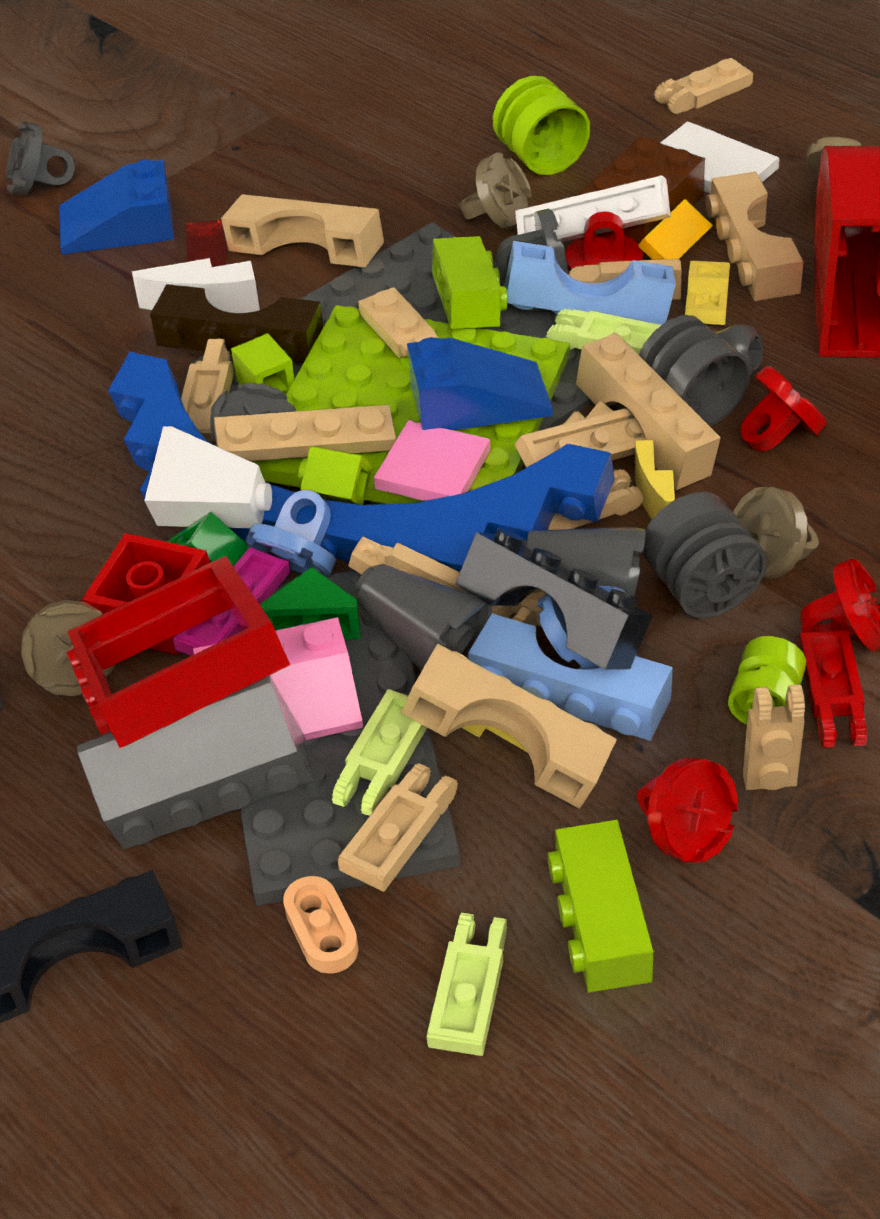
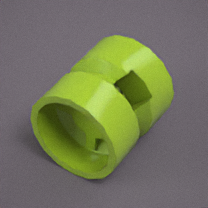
M762 636L751 640L744 649L738 674L734 679L729 694L728 706L731 713L740 722L747 725L748 710L753 708L755 688L768 687L772 696L773 707L785 706L788 685L802 683L807 662L803 652L795 644L784 638Z

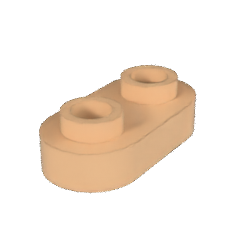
M317 876L303 877L291 883L283 897L285 913L308 964L313 969L322 973H338L350 967L358 955L357 935L333 885L328 880ZM312 907L319 908L317 910H314L312 913L305 912L307 909ZM331 947L339 948L334 952H324Z

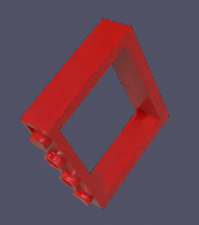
M226 556L67 631L74 649L66 652L81 686L80 689L89 706L88 709L101 735L112 732L120 749L291 665L272 622ZM229 609L243 628V631L114 694L103 671Z

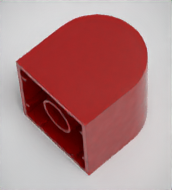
M824 146L822 150L817 185L814 232V295L819 357L880 358V146Z

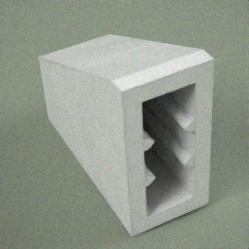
M163 426L144 501L157 526L188 527L209 512H212L229 528H251L255 523L262 524L264 511L270 510L272 489L269 483H265L257 464L174 427Z

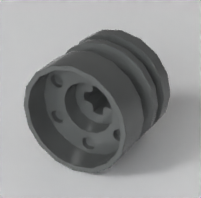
M681 315L668 320L651 334L639 353V356L709 426L720 422L733 411L742 400L749 385L751 375L749 360L695 316Z
M693 492L677 498L659 511L648 524L645 531L643 556L661 581L666 584L682 609L687 614L696 618L714 617L730 611L739 605L757 588L766 571L767 557L762 547L751 537L749 531L740 525L737 517L722 498L711 492Z

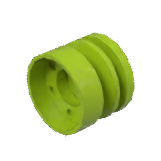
M529 76L516 81L505 90L497 101L493 113V129L499 140L514 152L530 170L538 175H553L567 169L583 153L590 137V121L585 111L544 76Z

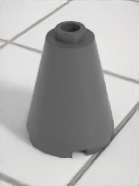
M626 527L529 530L527 540L524 539L522 545L532 551L535 548L551 552L562 559L560 566L569 571H572L573 568L586 571L600 579L597 586H616L634 597L640 572L638 552L643 553L645 529Z
M385 564L365 570L356 584L358 604L421 671L437 643L451 651L461 653L469 660L468 655L464 652L472 640L476 641L492 613L491 606L481 600V598H478V596Z

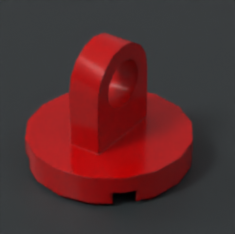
M606 211L598 212L590 216L586 221L584 237L574 240L567 248L565 255L568 274L571 268H575V266L600 265V262L643 260V252L635 240L624 235L623 221L618 215ZM603 227L610 228L614 231L600 234L594 233L596 230Z
M765 366L754 376L768 395L746 416L741 426V436L752 449L756 451L773 449L799 423L816 437L823 431V428L827 425L825 417L807 398L804 399L798 392H795L794 388L791 387L792 384L771 366ZM771 422L766 431L757 435L762 426Z
M852 558L835 564L833 576L837 591L821 597L803 608L800 613L802 633L849 630V635L857 634L862 643L871 652L880 651V603L875 605V602L878 600L876 596L872 598L870 594L877 591L874 580L859 560ZM824 619H833L832 622L827 624H816Z
M700 757L681 758L669 765L660 776H654L637 792L639 806L648 817L653 841L663 854L675 860L693 863L706 862L719 854L731 838L735 826L729 824L732 819V811L738 812V796L734 780L725 767L716 762Z

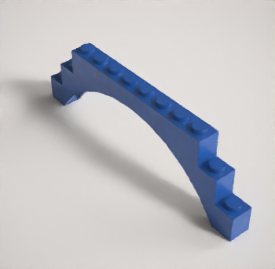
M129 352L108 392L120 417L133 422L123 440L135 464L149 471L140 488V492L145 500L163 426L174 427L205 442H210L200 434L185 411L178 384L167 359ZM567 443L559 450L515 475L463 494L417 503L358 505L324 500L330 508L331 518L320 546L330 552L335 559L349 562L353 550L362 537L380 545L393 548L396 543H399L460 572L476 532L496 534L497 529L500 528L516 533L527 540L529 530H548L554 513L561 514L570 520L584 519L598 522L615 479L611 452ZM271 485L272 504L269 511H264L262 524L275 526L284 503L295 492ZM307 505L301 508L297 513V523L306 524L313 520L316 515V506ZM230 528L244 541L250 528Z

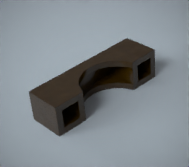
M166 284L150 313L157 346L205 352L208 339H224L227 351H230L232 355L231 348L268 333L292 359V362L302 364L323 329L320 301L281 297L272 305L258 311L231 313L211 305L206 298L204 288Z

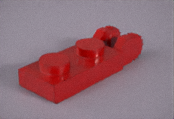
M849 630L799 633L798 646L807 660L804 675L813 718L817 717L821 747H835L837 731L833 722V716H848L849 736L852 745L865 746L867 743V726L864 716L865 699Z

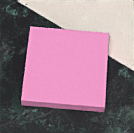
M408 420L374 477L375 489L423 501L466 493L469 491L491 451L490 439L445 428L422 430L421 423Z

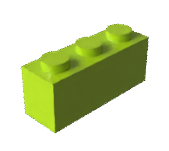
M481 237L433 239L432 276L450 328L499 327L500 311H506L507 291L505 286H500L498 268H493L492 253L485 250Z
M618 820L555 829L556 851L547 853L548 866L552 883H562L564 894L558 895V908L563 928L572 926L575 939L568 940L573 972H583L588 993L651 983L654 952Z

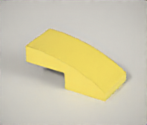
M690 261L685 315L695 316L704 324L725 325L730 274L729 262Z
M636 440V486L643 493L644 499L642 504L650 518L653 519L661 509L675 500L673 470H655L653 440Z

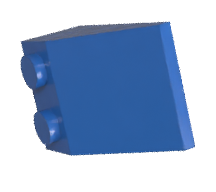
M141 160L134 164H126L60 205V249L62 255L174 240L171 197L164 160Z
M430 337L420 342L407 343L411 388L422 430L435 428L459 430L553 416V409L537 362L450 337L442 339Z

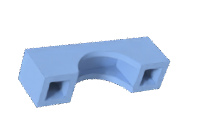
M513 241L504 286L507 291V303L523 310L541 308L552 310V312L558 314L561 309L570 308V310L595 311L663 325L667 321L676 282L673 266L633 260L619 276L602 283L581 282L570 277L562 270L556 260L553 247Z
M493 613L468 652L469 660L486 670L506 677L518 687L539 698L551 701L558 708L582 721L614 729L624 735H633L651 741L671 701L673 671L671 666L636 656L630 669L605 670L602 667L595 669L565 667L552 661L542 652L536 639V626Z

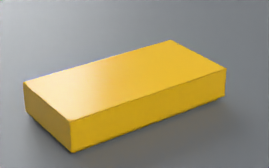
M684 199L670 213L671 217L663 219L640 242L638 247L652 260H680L713 225Z

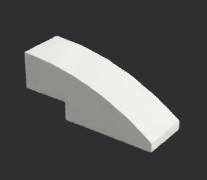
M210 258L132 271L139 308L152 310L166 284L204 288L209 303L222 311L248 313L260 310L251 261L212 267Z

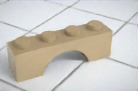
M756 171L712 178L711 194L706 195L707 214L709 218L714 217L718 237L720 240H725L729 260L731 263H736L740 283L743 287L747 286L754 301L800 294L804 261L792 238L772 236L758 230V228L765 225L768 193Z
M242 194L221 218L228 250L232 252L263 255L285 244L307 242L318 244L327 249L330 263L366 267L384 243L379 210L374 208Z
M618 333L583 345L576 385L595 405L599 401H602L606 406L621 403L632 412L641 425L646 439L653 440L655 468L657 470H673L674 488L678 490L711 476L721 437Z
M438 643L416 680L401 711V714L444 737L468 725H488L507 732L517 739L528 752L534 767L535 785L579 809L596 785L617 740L603 732L596 725L580 720L558 708L551 701L533 695L513 684L506 677L496 675L471 662L461 653L451 651Z

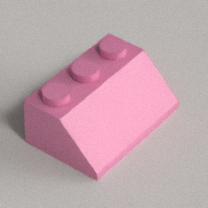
M338 617L277 630V636L291 665L270 675L303 732L305 740L363 728L348 651ZM212 645L194 648L193 652L196 654Z

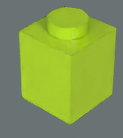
M268 333L231 348L236 380L240 385L247 383L265 384L279 389L285 395L287 394L295 380L292 359Z
M310 446L308 458L302 460L298 471V482L301 484L300 490L314 491L323 500L363 505L372 465L360 455Z

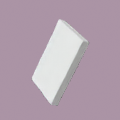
M688 121L660 142L677 149L687 150L689 153L705 158L704 191L710 194L712 178L756 171L763 182L779 168V157Z

